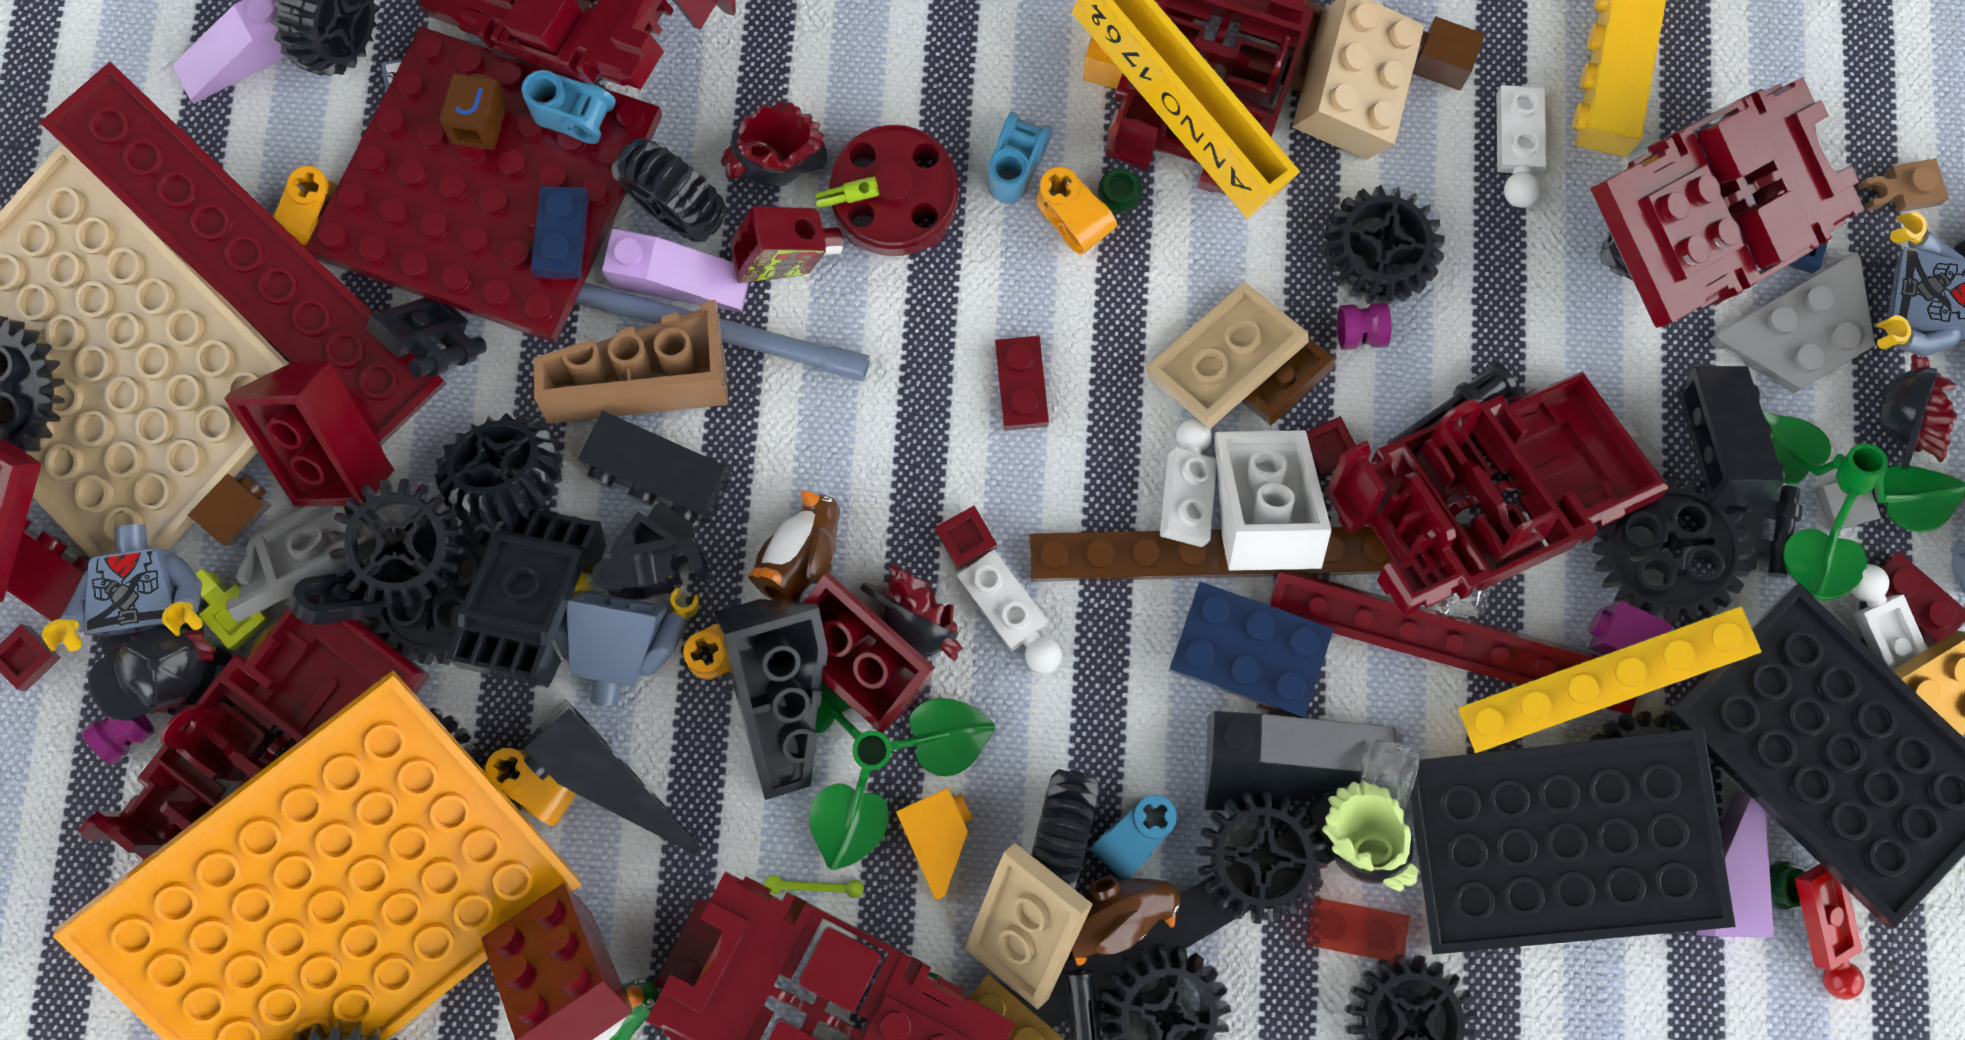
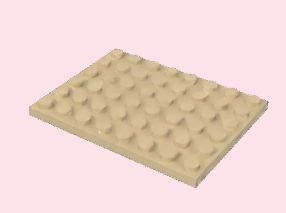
M61 143L0 211V316H6L9 320L25 322V329L40 332L36 343H45L52 346L45 357L46 360L60 361V365L51 372L52 377L65 380V384L54 388V394L64 398L65 403L53 404L52 411L58 414L61 420L60 422H47L46 426L53 434L52 438H37L41 450L39 452H26L42 463L33 498L90 559L95 556L117 553L115 527L123 525H146L148 549L160 548L169 550L195 522L188 516L192 509L227 473L235 477L258 452L225 401V396L229 392L289 363L222 295L207 283Z

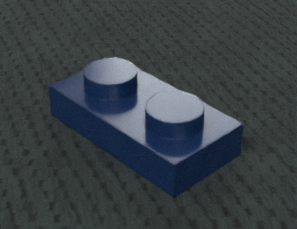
M540 186L531 271L535 277L581 279L589 194L586 188Z

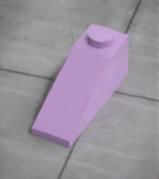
M242 0L234 4L172 65L193 104L287 57L281 54L282 45L274 40L278 28L271 23L277 16L278 11L273 3L279 0Z
M612 229L602 272L612 289L698 305L716 299L718 308L742 313L749 282H737L733 262L659 237Z
M1746 791L1735 792L1720 826L1736 927L1699 930L1697 935L1774 937L1766 810Z

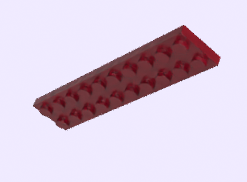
M109 61L39 122L291 363L330 361L381 446L447 384L439 375L434 377L426 375L419 378L413 377L408 370V363L416 359V357L409 353L397 358L366 330L369 318L374 313L112 62Z

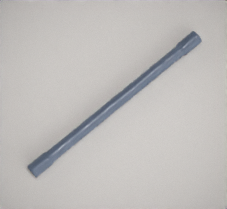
M585 282L575 302L653 324L662 322L660 317L677 311L680 316L693 312ZM719 318L722 341L724 343L823 369L825 372L862 382L865 380L869 368L870 355L836 346H823Z

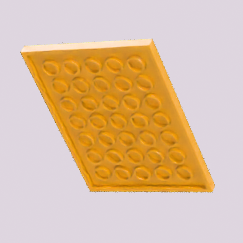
M392 670L55 928L53 938L162 1040H292L294 1033L297 1031L310 1040V1033L314 1024L319 1023L325 1034L331 1033L337 1019H340L344 1032H351L358 1020L362 1021V1035L369 1036L375 1028L380 1027L381 1035L379 1040H387L488 960L481 940L483 936L563 882L572 892L582 884L580 877Z

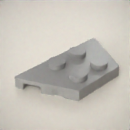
M1857 252L1853 253L1715 334L1709 341L1718 349L1725 346L1745 358L1744 364L1758 373L1771 376L1775 383L1795 394L1875 346L1861 257Z
M307 506L252 533L246 547V559L241 563L236 577L242 585L238 598L229 599L226 606L234 620L239 622L291 596L295 585L300 580L307 577L336 573L335 571L340 566L348 563L346 558H330L329 552L333 549L344 548V541L330 539L329 532L336 530L345 533L347 525L336 521L334 516L339 512L352 517L355 511L349 506ZM390 519V520L387 522V523L390 524V525H397V524H399V523H398L396 520H394V519ZM363 524L358 537V552L361 560L369 557L374 552L377 543L375 535L365 524ZM380 526V530L388 536L386 539L389 540L391 545L406 537L403 530H401L399 536L394 534V532L385 531Z

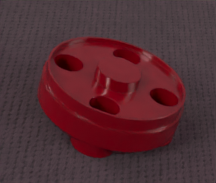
M905 125L878 126L864 131L853 138L843 148L835 161L830 177L829 189L841 187L844 183L875 176L879 196L852 203L843 202L832 205L835 219L848 241L854 246L884 256L909 255L939 244L954 219L959 198L957 173L949 155L941 144L927 133ZM864 156L874 160L868 167H857L853 164L856 159ZM925 157L937 161L930 168H922L916 165L918 160ZM860 215H867L873 218V221L865 227H857L851 224L853 219ZM921 216H930L936 220L935 224L928 228H921L914 224L915 220Z

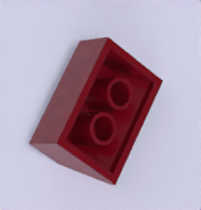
M330 361L292 362L229 392L224 398L293 506H347L345 500L348 497L355 498L363 505L367 500L363 496L361 488L368 485L376 494L380 489V481L388 479L394 472V468L383 452L381 445L376 440L361 411L354 403Z
M827 572L821 577L803 602L817 604L828 648L826 665H823L822 681L878 732L883 733L906 713L930 683L935 667L833 575Z

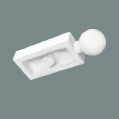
M1501 85L1496 94L1497 172L1513 173L1504 186L1505 198L1515 207H1527L1538 199L1541 191L1540 182L1534 175H1542L1547 167L1545 88Z
M1193 418L1184 421L1178 427L1176 441L1179 448L1175 447L1167 457L1160 536L1203 547L1210 541L1216 458L1202 455L1212 442V431L1198 419Z
M994 549L957 575L959 583L1011 652L1024 644L1026 647V663L1036 673L1048 674L1058 668L1062 660V651L1059 644L1049 637H1041L1039 634L1041 630L1049 625L1048 620Z
M1867 564V568L1862 573L1863 579L1851 593L1856 598L1866 601L1868 607L1853 613L1868 648L1891 670H1894L1927 650V646L1904 595H1891L1886 598L1885 594L1889 588L1887 573L1879 566Z

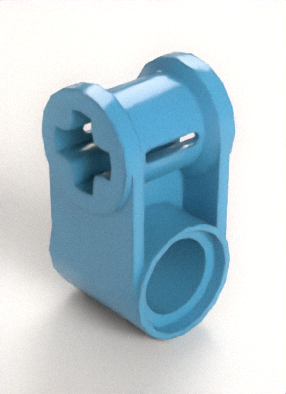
M546 70L531 73L526 77L522 85L523 97L530 115L536 124L570 135L582 142L590 144L599 142L601 137L599 128L606 112L613 110L616 102L608 91L594 84L581 83ZM544 97H554L549 102H539Z
M1015 112L1009 113L1001 130L998 144L989 162L988 189L993 198L1004 203L1015 202L1022 198L1037 165L1040 164L1051 138L1052 127L1045 125L1041 128L1018 119V114ZM1004 171H1011L1017 174L1018 177L1013 180H1005L999 177L998 174Z
M1147 796L1140 800L1121 820L1118 819L1089 850L1118 879L1130 878L1153 854L1152 851L1171 833L1176 825V809L1171 801L1164 796ZM1146 805L1152 809L1159 805L1164 808L1165 812L1161 818L1166 824L1162 829L1156 825L1149 829L1144 826L1143 822L1147 816L1143 809Z

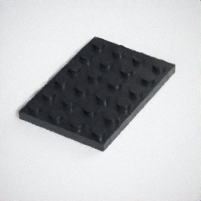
M1798 583L1791 587L1751 627L1762 651L1761 653L1706 672L1666 714L1682 730L1703 728L1708 755L1887 929L1897 928L1965 855V738Z
M1703 728L1405 761L1433 955L1736 927Z

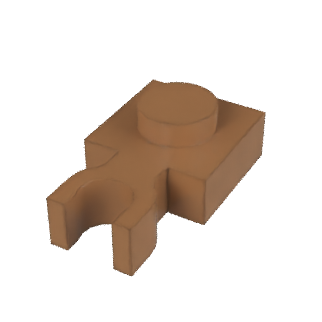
M1936 158L1895 165L1885 172L1887 178L1883 176L1869 177L1858 184L1859 190L1872 188L1879 194V198L1872 199L1864 205L1866 211L1879 209L1888 202L1894 201L1897 212L1900 213L1939 206L1949 199Z

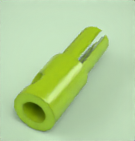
M875 176L844 183L841 187L815 193L816 204L819 208L843 202L852 203L879 196Z

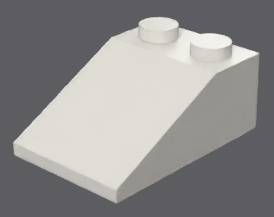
M1306 430L1215 432L1221 531L1228 569H1322L1331 534V526Z

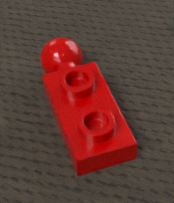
M1819 863L1795 878L1814 966L1825 969L1823 972V984L1828 993L1841 1000H1851L1861 994L1865 985L1863 973L1849 960L1863 951L1850 892Z

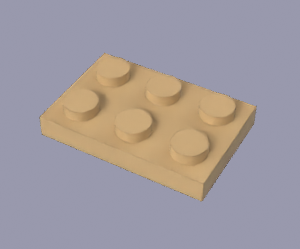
M1244 281L1147 365L1146 370L1148 376L1208 429H1211L1309 342L1308 332Z
M1014 843L1003 852L964 949L1038 1010L1049 999L1093 904Z

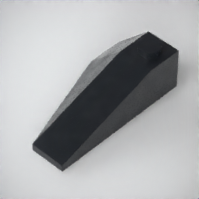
M758 599L715 611L714 614L764 799H771L810 787L817 739L815 733L818 706H821L823 693L821 690L823 665H826L828 654L817 604Z
M567 699L561 702L524 742V749L529 755L523 760L541 780H545L550 775L557 784L692 854H696L701 849L697 839L653 792L650 793L645 788L646 785L630 766L612 753L613 750L609 747L608 742Z
M1214 711L1207 717L1204 810L1226 811L1224 802L1229 799L1236 802L1240 810H1243L1241 799L1245 793L1252 794L1257 807L1263 792L1271 793L1272 807H1275L1279 799L1284 796L1288 797L1290 802L1334 791L1338 788L1349 787L1352 782L1360 784L1363 781L1368 782L1393 775L1395 764V727L1268 714Z

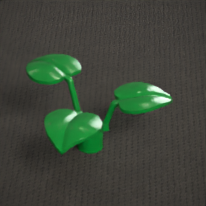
M1762 409L1765 421L1770 424L1772 429V442L1777 458L1784 466L1785 481L1783 483L1798 484L1806 478L1809 471L1816 476H1821L1834 469H1838L1836 481L1839 488L1847 494L1829 535L1817 529H1803L1793 534L1783 549V563L1788 574L1797 584L1799 583L1818 600L1839 599L1850 593L1863 579L1862 573L1867 568V557L1863 547L1853 540L1838 538L1839 532L1858 495L1867 494L1875 487V500L1880 504H1886V513L1889 519L1904 529L1919 533L1931 532L1941 528L1950 519L1965 496V482L1949 475L1914 466H1909L1908 470H1900L1901 465L1887 468L1888 459L1886 454L1879 447L1872 444L1862 443L1855 445L1850 449L1846 457L1842 454H1837L1833 461L1826 463L1831 455V445L1829 438L1819 427L1799 418L1776 415Z
M821 680V690L823 693L821 706H818L815 733L825 732L832 725L834 719H836L855 739L852 754L856 763L862 767L855 790L846 784H832L820 791L810 806V831L824 858L826 866L831 870L850 866L868 855L882 840L889 823L888 805L881 796L874 793H864L870 770L882 768L889 761L891 751L917 746V760L926 771L937 776H953L966 770L976 760L985 743L995 731L994 723L980 710L967 703L954 699L935 698L920 704L912 711L909 725L915 737L889 742L888 738L878 731L861 733L842 714V712L852 707Z

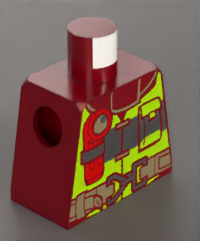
M752 207L730 240L737 282L747 283L809 274L823 255L841 254L843 249L842 232L838 227L822 228L820 214L815 208Z

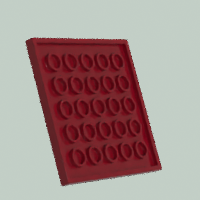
M420 26L305 248L320 261L556 344L626 195L625 190L617 184L611 171L612 165L617 159L616 156L634 138L652 140L663 116L659 106L603 88L616 100L613 110L606 112L599 128L601 132L599 142L595 144L582 142L570 135L536 124L530 115L522 93L524 80L535 71H551L554 74L578 82L581 81L537 65L532 67L496 55L490 49ZM477 73L497 80L508 105L495 150L453 144L442 128L439 119L453 74L470 76ZM544 97L539 102H549L554 97ZM540 186L586 188L589 194L581 279L535 277L531 271Z

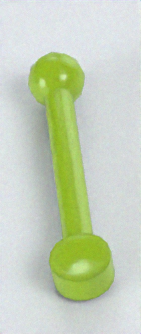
M771 875L764 883V886L772 889L770 894H779L782 890L846 893L851 898H858L864 891V885L857 879H852L848 883L787 881L783 880L780 876Z

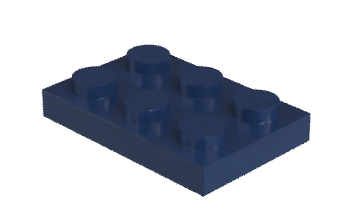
M1200 581L1168 671L1294 717L1305 718L1334 628Z

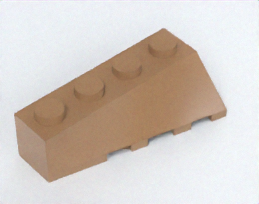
M716 299L700 304L701 309L681 316L678 311L660 317L662 322L635 330L634 326L618 330L615 337L597 343L590 339L534 357V399L547 424L598 419L602 410L617 417L728 405L726 361Z

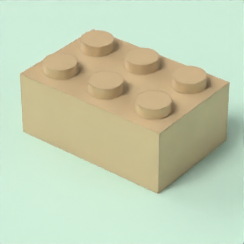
M1335 0L1325 7L1318 25L1292 128L1366 160L1395 145L1424 24L1372 0Z

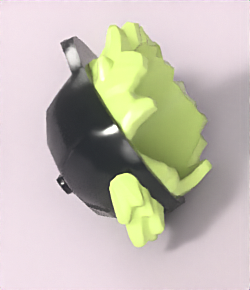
M1365 781L1361 782L1360 786L1358 783L1352 782L1348 788H1338L1324 795L1315 804L1309 814L1310 823L1317 822L1319 829L1316 831V834L1321 840L1326 842L1336 864L1346 874L1360 882L1371 884L1383 883L1397 891H1402L1404 885L1411 886L1417 882L1416 877L1419 871L1411 863L1414 842L1410 833V827L1404 824V811L1400 809L1398 800L1391 799L1387 788H1380L1375 784H1369Z

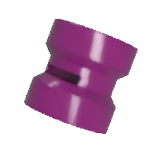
M1371 303L1368 308L1359 309L1354 304L1339 306L1337 312V337L1342 350L1357 349L1360 344H1369L1373 348L1389 346L1392 325L1390 309L1387 303Z
M146 715L128 721L106 717L103 720H94L82 730V736L91 750L103 761L111 765H115L128 754V748L132 743L142 744L155 733L154 727Z

